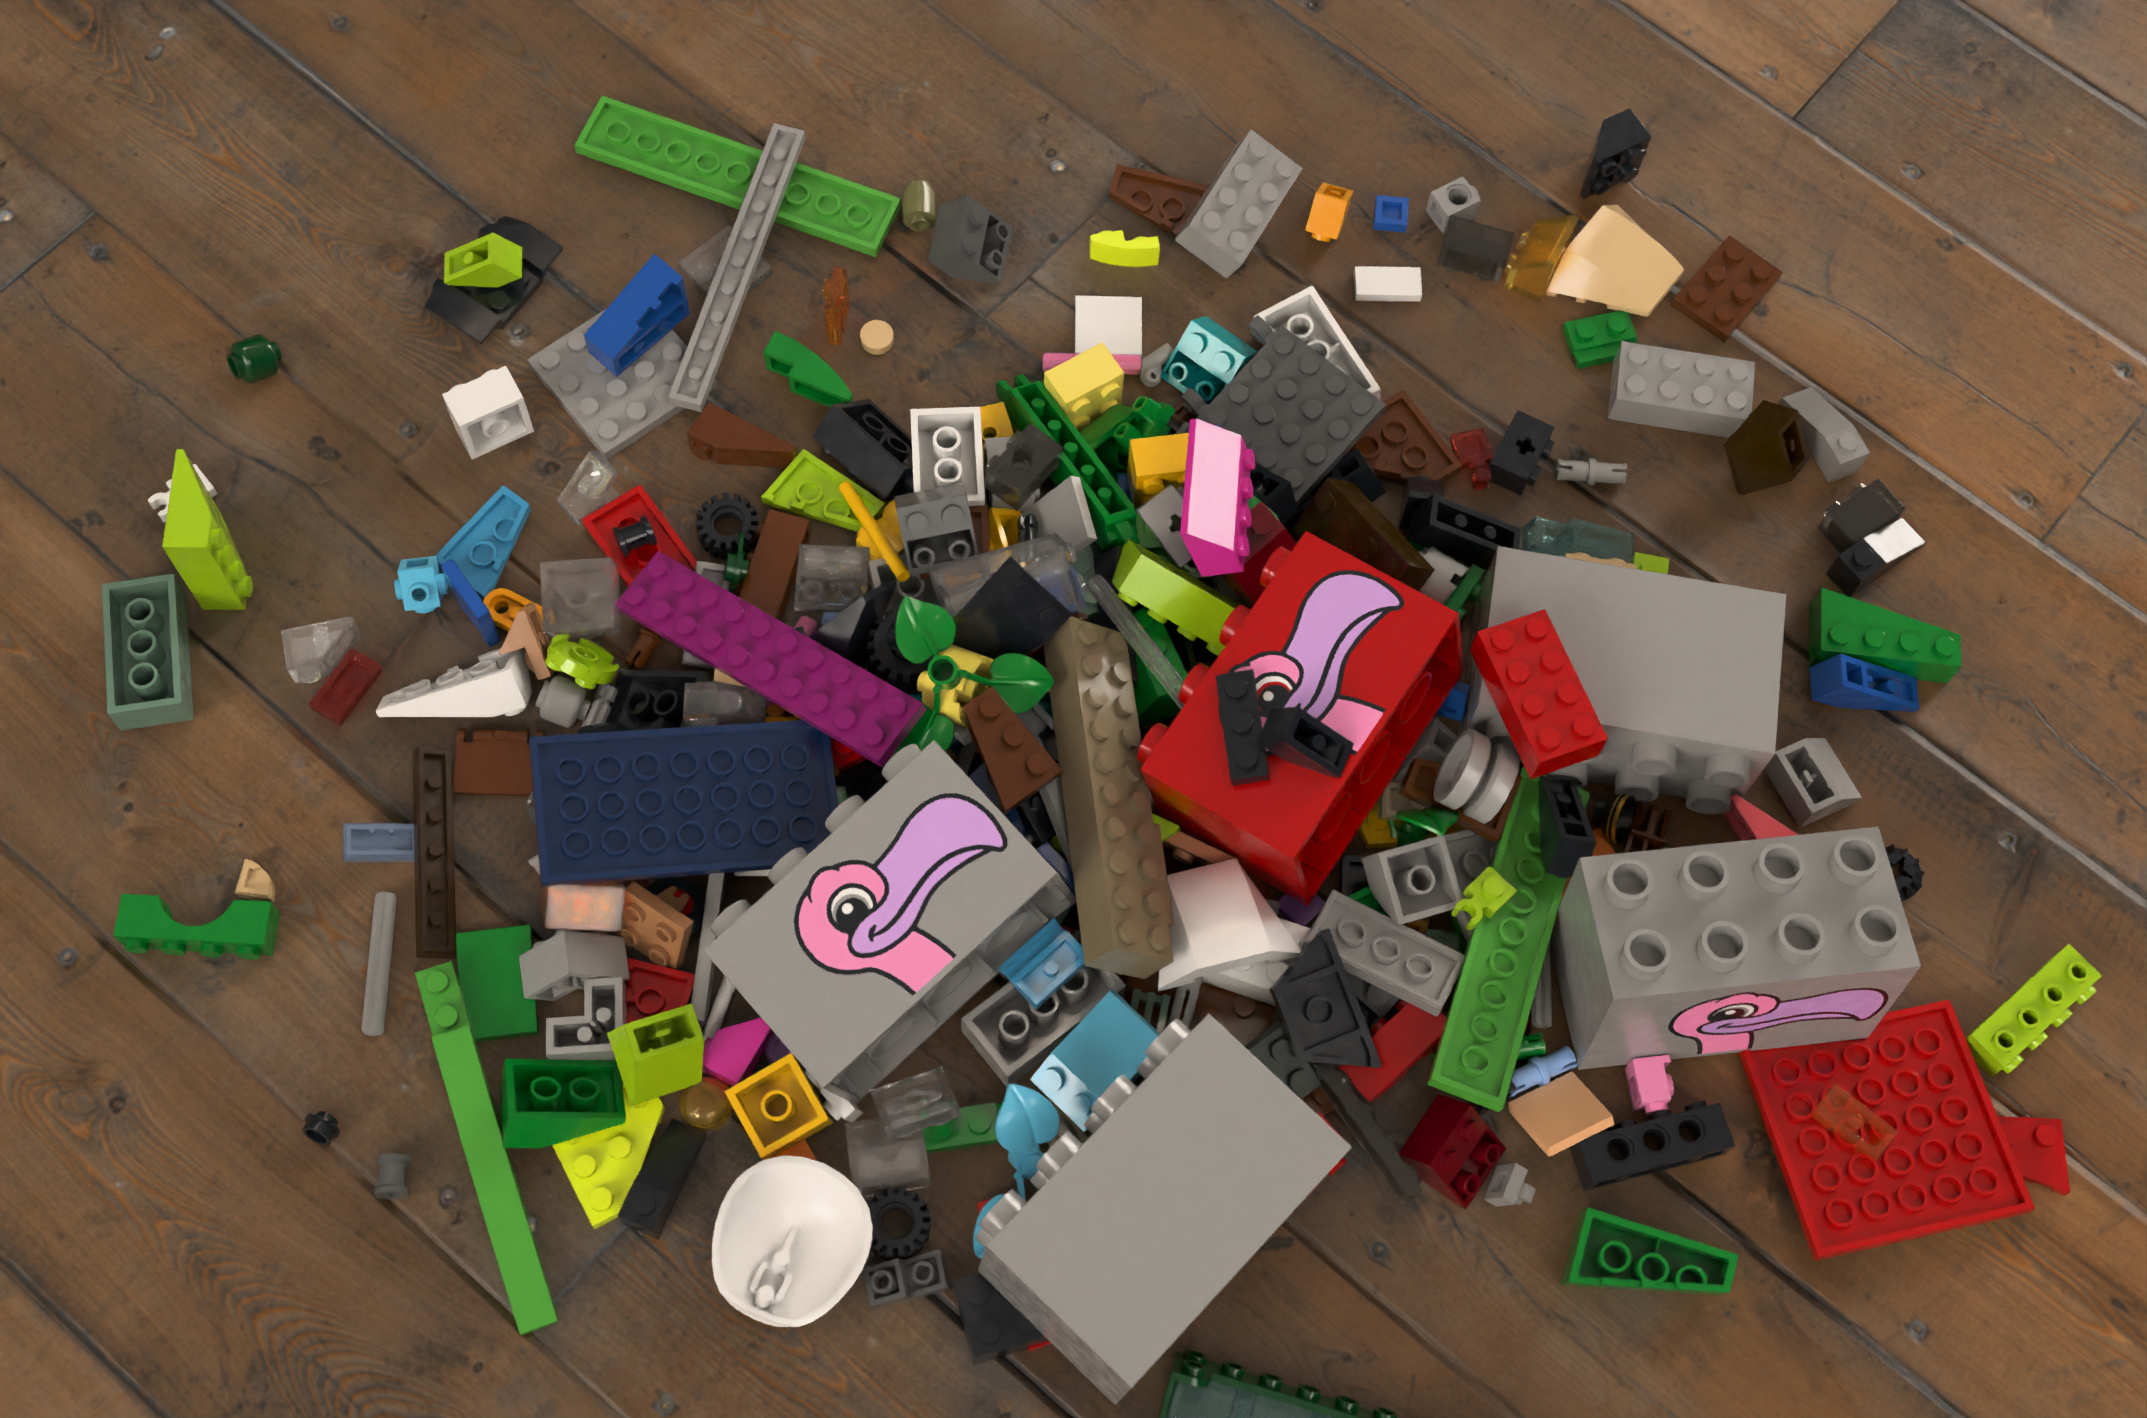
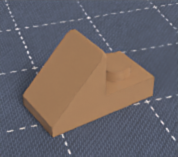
M534 602L528 603L517 612L499 655L525 647L526 652L524 656L527 667L531 672H535L537 680L550 677L556 671L550 669L545 664L547 658L546 651L550 641Z

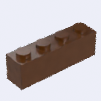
M769 509L766 520H761L758 524L755 536L758 543L755 551L750 550L746 560H749L746 580L738 582L734 595L782 622L811 538L809 519Z

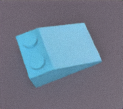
M1112 989L1051 1052L1030 1080L1085 1132L1088 1129L1084 1124L1093 1114L1091 1110L1093 1104L1122 1074L1131 1082H1135L1140 1076L1136 1070L1147 1057L1145 1051L1160 1033Z

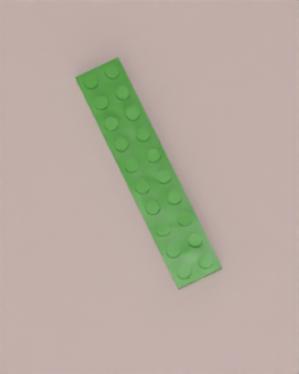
M601 96L574 145L577 154L738 210L741 209L763 152L762 150L605 96ZM796 163L774 222L877 257L901 208V198Z
M1522 767L1517 775L1521 776L1522 780L1498 840L1491 867L1511 884L1517 892L1491 919L1483 914L1478 925L1472 929L1427 1082L1429 1086L1496 1112H1500L1505 1104L1567 879L1548 874L1540 848L1538 786L1540 776L1530 779L1525 767ZM1578 788L1584 809L1586 810L1590 792Z

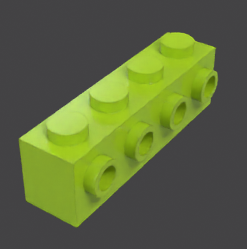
M2067 944L1966 1037L1975 1062L1990 1077H1993L2002 1069L2009 1074L2024 1060L2019 1054L2026 1047L2033 1051L2048 1037L2044 1030L2052 1024L2055 1028L2059 1027L2073 1014L2068 1008L2075 1001L2082 1005L2097 991L2092 985L2102 975L2070 944Z

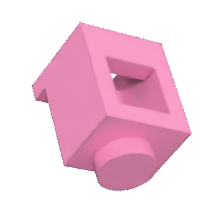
M1669 1055L1634 1058L1624 1068L1633 1112L1645 1111L1646 1115L1650 1116L1654 1113L1668 1110L1667 1103L1671 1100V1096L1674 1093L1672 1077L1665 1072V1068L1671 1062Z

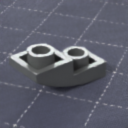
M940 1249L905 1260L897 1258L863 1268L870 1307L899 1303L952 1289L945 1252Z

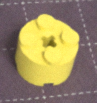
M951 645L947 650L939 652L940 655L951 657L961 670L992 679L990 667L994 659L955 645ZM925 670L918 678L917 690L922 692L923 704L932 711L934 707L933 688L935 684L931 681ZM962 678L957 687L941 692V709L938 715L948 717L953 723L967 727L961 713L963 706L992 686Z

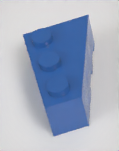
M654 253L597 321L589 327L584 335L588 352L618 377L690 314L683 277Z

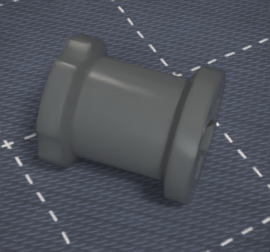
M396 1153L376 1156L375 1163L379 1165L378 1187L374 1189L373 1195L382 1199L407 1198L409 1196V1189L406 1188L407 1166L411 1164V1157Z

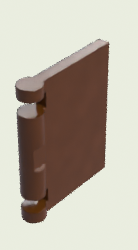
M458 728L453 772V794L529 796L533 791L529 730L474 729L473 742H466V728ZM537 730L536 736H546L545 730Z

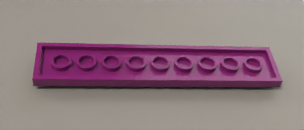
M657 551L614 604L621 613L882 768L927 710L924 704L659 551Z

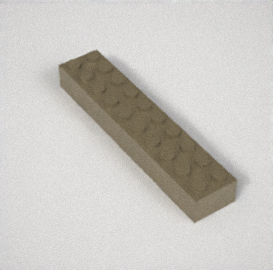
M1070 616L1053 636L1044 643L1047 670L1054 680L1053 687L1050 689L1059 767L1062 769L1060 776L1084 964L1086 967L1146 979L1174 960L1149 790L1140 770L1143 764L1137 760L1141 735L1127 640L1122 632Z

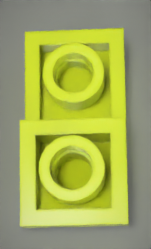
M1106 230L1090 235V259L1111 265L1129 267L1158 265L1160 254L1158 236L1148 238L1141 236L1125 241L1123 230L1113 232Z

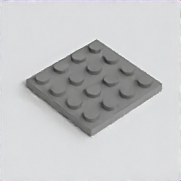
M603 310L527 359V362L535 375L603 457L608 460L685 409L669 404L668 395L687 346L672 329L616 377L588 352L584 337L589 327L605 311ZM715 379L712 384L710 392L717 388V382Z

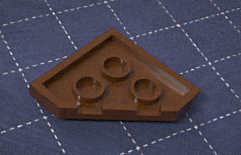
M1405 390L1382 401L1386 404V411L1345 454L1347 455L1358 448L1376 476L1406 482L1407 476H1426L1432 480L1444 482L1461 472L1463 466Z

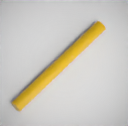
M849 481L841 483L839 486L840 493L898 581L904 582L910 578L909 570Z

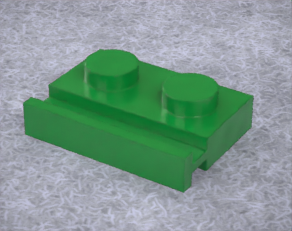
M1621 310L1564 322L1562 327L1571 355L1576 360L1575 366L1577 369L1613 362L1622 341L1637 343V335L1629 314Z

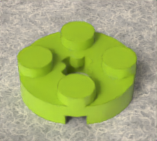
M566 634L556 635L552 638L546 651L547 658L545 660V664L550 669L565 672L575 677V682L586 689H594L596 684H608L613 681L619 665L618 663L612 664L614 656L609 651L583 638H580L578 643L568 641L570 635Z

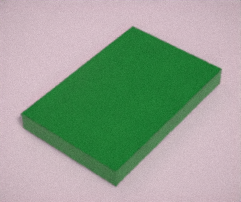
M530 924L456 933L458 980L476 1042L539 1035L537 1000L524 999L519 956L533 948V931Z

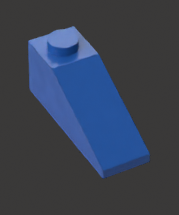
M1838 654L1809 668L1811 695L1814 701L1837 708L1908 712L1920 710L1916 677L1843 654Z

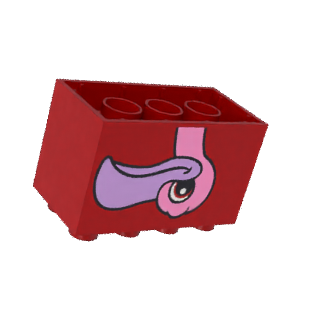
M1305 531L1292 551L1279 547L1270 556L1260 578V584L1266 589L1252 609L1241 604L1231 612L1220 633V643L1225 645V648L1211 668L1203 663H1199L1189 672L1181 686L1178 697L1179 702L1184 704L1183 708L1170 727L1159 722L1147 732L1138 749L1137 760L1143 764L1140 770L1161 818L1179 825L1180 831L1188 836L1239 859L1243 869L1308 907L1463 675L1464 662L1458 612ZM1253 669L1262 728L1271 709L1299 707L1354 743L1341 777L1334 778L1292 764L1266 749L1270 780L1232 786L1216 675Z

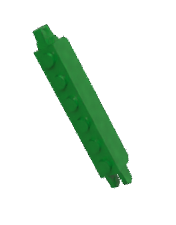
M1024 374L1015 376V388H1011L1004 379L997 381L995 385L996 393L1001 402L1005 404L1012 427L1019 436H1027L1028 448H1034L1035 458L1056 487L1070 476L1080 477L1097 537L1096 542L1102 550L1112 546L1123 547L1124 544H1127L1128 538L1140 545V540L1137 537L1138 530L1135 526L1137 514L1133 503L1040 380L1030 383Z

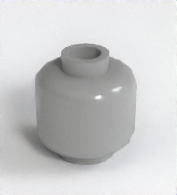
M555 676L551 682L545 680L535 706L540 708L539 715L542 719L565 728H570L575 724L576 719L584 721L591 701L585 699L587 694L586 688L565 677Z

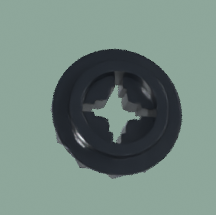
M1894 844L1885 847L1891 868L1897 863L1900 864L1899 873L1903 876H1899L1895 879L1901 901L1913 897L1922 887L1921 883L1925 872L1921 871L1919 858H1914L1909 854L1908 848H1896Z

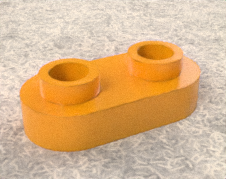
M499 588L489 592L485 596L483 603L488 608L494 624L509 632L517 612L528 603H532V601L508 589ZM535 603L545 631L548 633L550 619L547 611ZM508 607L505 613H497L499 608Z

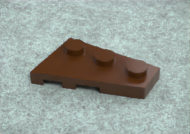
M1117 164L1109 191V199L1176 237L1209 185Z

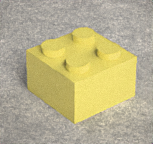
M1103 342L1044 372V386L1079 432L1116 404L1121 405L1124 372Z

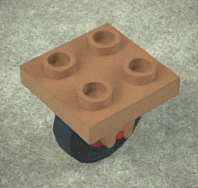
M669 877L659 879L649 885L647 890L633 881L624 890L615 935L624 937L627 946L634 947L650 958L655 965L679 970L683 966L690 936L697 933L702 926L706 901L705 895L694 883L682 878Z

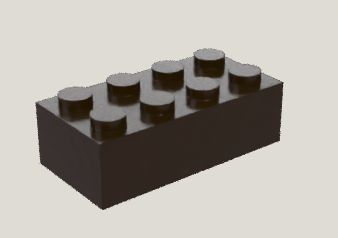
M1326 478L1290 531V534L1297 541L1307 531L1417 591L1421 590L1435 570L1353 482Z

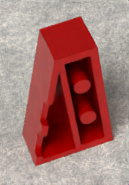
M1401 1000L1395 1007L1399 1012L1391 1020L1387 1021L1383 1018L1369 1030L1382 1066L1374 1068L1341 1065L1338 1069L1370 1103H1374L1404 1077L1415 1063L1433 1051L1432 1048L1440 1041L1446 1020L1442 1012L1436 1017Z

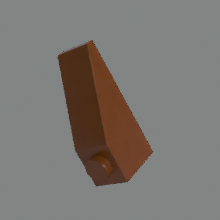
M708 402L687 432L690 449L698 458L706 461L710 459L722 465L787 468L798 455L796 446L711 402Z

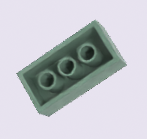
M167 574L102 584L107 714L120 731L194 720L187 595L176 575Z

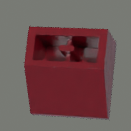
M1438 1094L1398 1155L1418 1178L1458 1206L1467 1209L1506 1148L1471 1104Z

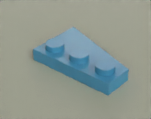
M503 485L435 555L437 556L439 568L441 569L440 565L446 561L454 560L476 593L484 600L485 596L494 590L531 512L529 503Z

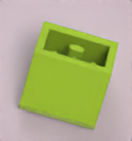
M692 1003L624 1024L607 1033L631 1106L702 1083L704 1037Z

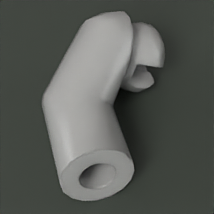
M1165 343L1142 359L1140 379L1145 386L1154 387L1160 383L1162 365L1168 362L1174 351L1168 343Z

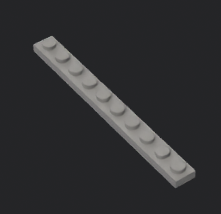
M773 123L668 395L669 404L698 412L703 411L805 142L804 130Z

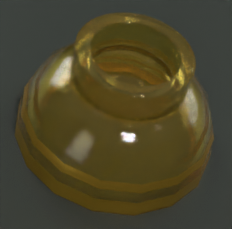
M702 1077V1082L685 1088L681 1093L679 1101L680 1115L685 1123L701 1131L714 1130L726 1123L733 1109L724 1092L728 1090V1087L716 1078Z

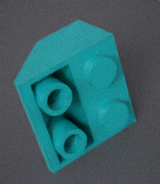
M1200 317L1190 321L1165 365L1161 378L1183 393L1189 388L1193 389L1209 405L1258 351L1209 317Z

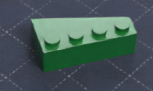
M1821 587L1809 604V667L1838 654H1843L1916 677V680L1948 683L1961 668V635Z
M1587 1207L1579 1213L1561 1285L1723 1295L1730 1293L1739 1255Z

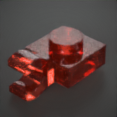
M1484 428L1451 434L1449 442L1453 453L1463 465L1462 469L1470 468L1471 482L1474 490L1488 489L1487 480H1490L1492 476L1487 464L1491 462L1494 454Z

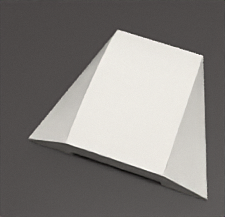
M1236 858L1167 875L1174 926L1169 928L1174 961L1159 970L1158 991L1194 983L1197 977L1266 961V964L1295 958L1302 952Z

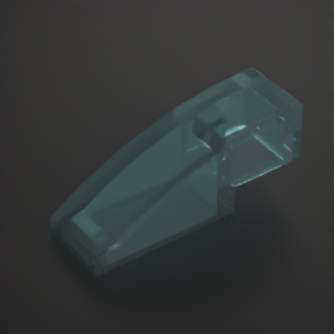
M1535 516L1522 527V550L1565 557L1566 553L1582 552L1594 558L1606 560L1618 558L1626 563H1630L1634 555V533L1575 518L1566 524Z

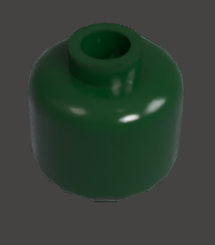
M256 334L233 343L230 348V354H227L226 358L228 366L236 379H242L248 384H253L277 374L279 368L278 361L282 360V354L276 342H269L263 335Z

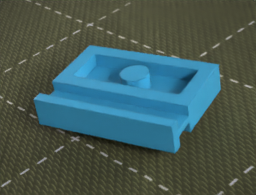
M1053 918L999 966V972L1002 975L1004 974L1010 980V983L1037 1010L1085 966L1083 948Z

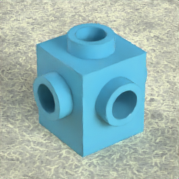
M437 556L401 560L397 570L399 578L394 580L397 600L403 599L405 611L415 610L416 613H428L434 611L436 607H441L444 594H448V583L444 573L440 574Z

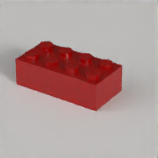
M1546 609L1478 631L1470 652L1530 779L1599 756L1608 737Z

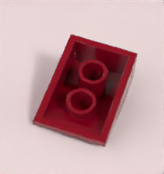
M1262 501L1250 508L1252 523L1251 527H1247L1246 530L1250 553L1244 560V572L1220 575L1250 609H1252L1266 589L1260 584V578L1270 556L1279 547L1292 551L1296 546V543L1283 524Z

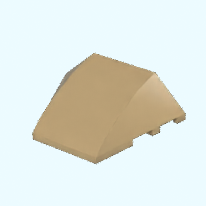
M1602 205L1566 248L1546 290V295L1556 297L1557 293L1576 297V302L1585 303L1587 300L1606 304L1608 309L1621 310L1649 317L1683 275L1684 268L1618 205Z

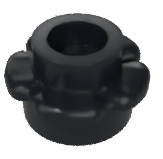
M318 1111L315 1115L308 1114L305 1117L307 1123L302 1131L307 1138L317 1144L327 1146L333 1138H337L340 1134V1130L337 1127V1119L327 1112Z

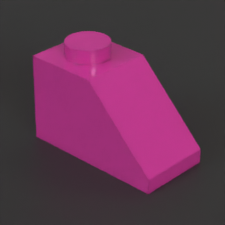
M761 1017L717 1030L712 1039L708 1037L704 1041L702 1072L730 1087L735 1086L752 1075L765 1052L768 1039L775 1033Z

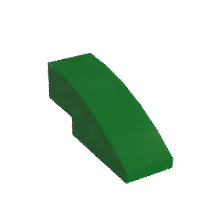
M774 332L763 352L765 366L767 370L789 379L790 392L829 408L832 404L853 401L852 393L824 360L796 340L780 332Z

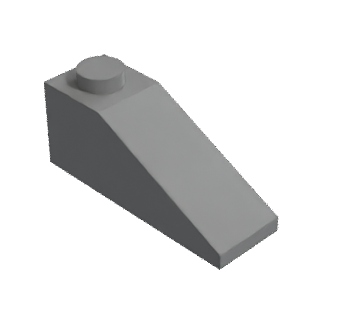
M1812 387L1785 396L1780 400L1783 406L1798 410L1807 448L1828 483L1859 471L1870 452L1854 425Z

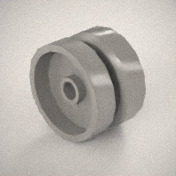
M1467 729L1453 743L1440 767L1434 787V801L1454 810L1462 806L1464 815L1483 824L1489 822L1499 812L1514 785L1520 764L1518 752L1499 742L1491 746L1489 737L1475 730Z

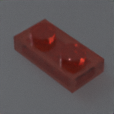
M351 648L308 705L311 710L342 726L382 673L381 665Z

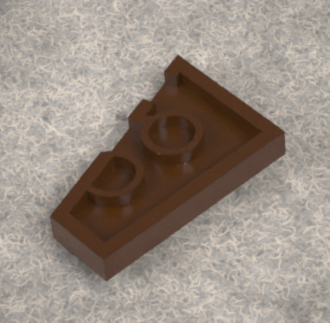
M990 687L963 706L961 713L975 748L980 752L987 770L986 776L990 786L994 787L999 800L998 806L1003 815L1009 813L1060 776L1062 769L993 687Z
M1419 758L1411 761L1399 794L1426 808L1454 810L1434 801L1435 782L1442 762ZM1516 776L1508 798L1499 812L1489 822L1483 824L1464 815L1461 806L1454 810L1459 812V819L1455 823L1491 842L1499 840L1522 777Z

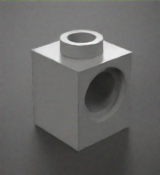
M1462 176L1430 192L1426 212L1440 231L1445 234L1476 218L1481 202L1480 195L1474 186H1470Z

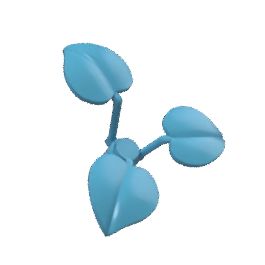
M1009 1083L1004 1101L997 1115L995 1132L998 1142L1009 1151V1162L1017 1170L1013 1177L1017 1183L1018 1194L1026 1201L1023 1180L1025 1178L1031 1179L1038 1171L1035 1166L1044 1155L1039 1150V1143H1046L1055 1138L1059 1129V1116L1053 1104L1039 1092L1026 1086ZM999 1194L990 1199L982 1208L976 1221L973 1234V1248L975 1255L981 1259L985 1247L975 1239L982 1229L979 1223L1005 1194Z

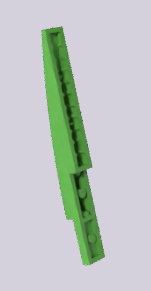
M452 961L416 972V979L433 1035L431 1037L470 1173L520 1335H524L558 1323L559 1320L509 1148H503L502 1126L497 1106L492 1098L454 964Z

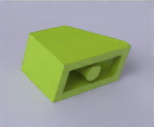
M490 233L445 253L444 283L447 285L498 288L522 278V247L495 233Z

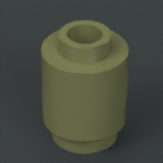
M914 180L907 183L902 193L903 223L913 231H926L936 222L935 192L927 181Z

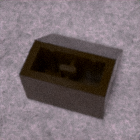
M1765 400L1748 415L1747 419L1734 434L1729 436L1724 444L1737 493L1742 495L1791 482L1810 460L1798 410Z

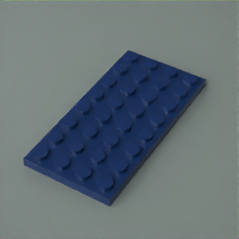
M803 720L529 737L541 887L772 869L784 855L795 848L803 847L808 854L811 853L831 834L825 827V822L829 815L838 807L830 736Z

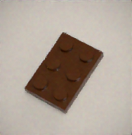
M1729 235L1674 297L1671 306L1725 342L1776 284L1783 272Z

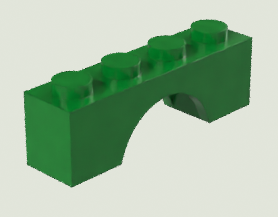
M121 894L113 937L126 951L144 954L148 952V949H158L169 955L181 956L185 955L186 951H194L212 958L222 957L223 953L237 954L240 958L257 960L260 959V955L273 956L280 913L272 902L233 900L225 913L216 920L200 926H186L173 920L170 907L160 896Z

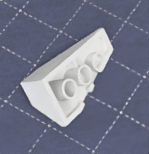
M525 648L499 655L500 649L487 652L478 656L479 663L465 670L459 669L457 665L447 669V672L439 676L434 683L424 679L385 695L380 701L376 713L378 717H495L502 714L506 716L519 714L525 710L532 695L529 671L524 656Z

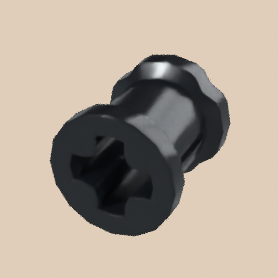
M645 515L640 517V521L624 528H612L624 557L630 556V551L650 544L654 546L657 544L654 532Z

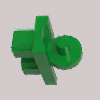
M1139 396L1132 405L1131 410L1140 417L1135 427L1130 423L1123 422L1113 433V437L1121 445L1118 451L1128 458L1130 439L1166 436L1171 429L1167 423L1176 411L1172 406L1156 402L1149 397Z

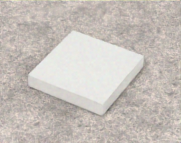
M1076 296L1075 353H1083L1103 342L1111 354L1139 355L1142 359V297Z

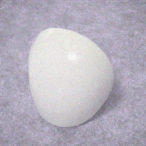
M787 1155L761 1160L745 1170L736 1179L720 1206L712 1242V1267L714 1280L719 1292L738 1311L765 1324L778 1327H799L813 1322L827 1313L842 1299L853 1286L865 1265L870 1251L873 1230L869 1207L859 1189L843 1174L825 1163L805 1157Z

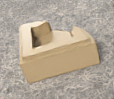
M245 859L235 890L236 896L274 903L275 888L271 877L258 863Z

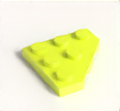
M622 1085L626 1115L624 1124L552 1145L594 1230L618 1218V1213L636 1176L648 1159L652 1148V1140L665 1110L659 1097L631 1106L624 1085Z

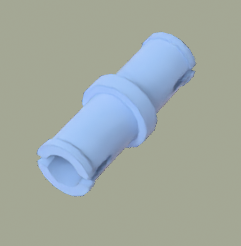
M1563 1046L1561 1049L1541 1058L1534 1056L1528 1059V1064L1513 1071L1511 1080L1516 1089L1510 1097L1535 1085L1544 1086L1550 1082V1078L1576 1068L1577 1063L1575 1061L1577 1060L1573 1051L1568 1046Z

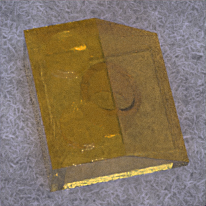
M1569 215L1540 219L1535 221L1530 232L1524 230L1516 247L1520 249L1517 256L1511 254L1503 271L1508 274L1504 287L1540 303L1566 248L1569 246L1579 217Z

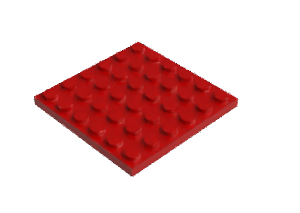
M1950 999L1888 1012L1868 1038L1738 1052L1814 1261L2028 1214L2035 1209Z

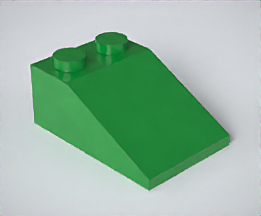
M504 1060L499 1087L503 1148H544L625 1123L626 1115L622 1079L616 1060Z

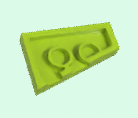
M804 448L761 496L762 504L856 532L860 530L862 525L840 493L839 486L841 483L849 481L875 520L880 517L885 508L883 501Z

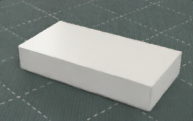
M1355 266V301L1420 302L1422 298L1420 267Z

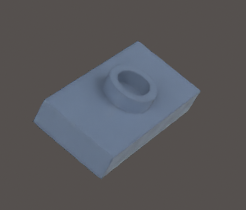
M344 823L343 862H414V823Z

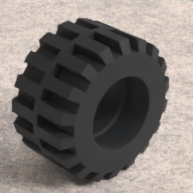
M891 608L885 612V619L879 617L874 622L876 629H870L868 635L870 642L867 643V650L873 675L906 694H922V692L917 690V681L920 674L925 670L927 671L933 656L922 664H914L895 656L896 651L889 649L887 642L888 629L896 621L898 611L894 612Z

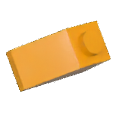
M1323 182L1315 194L1305 231L1311 232V237L1320 241L1330 242L1331 238L1337 240L1354 191Z

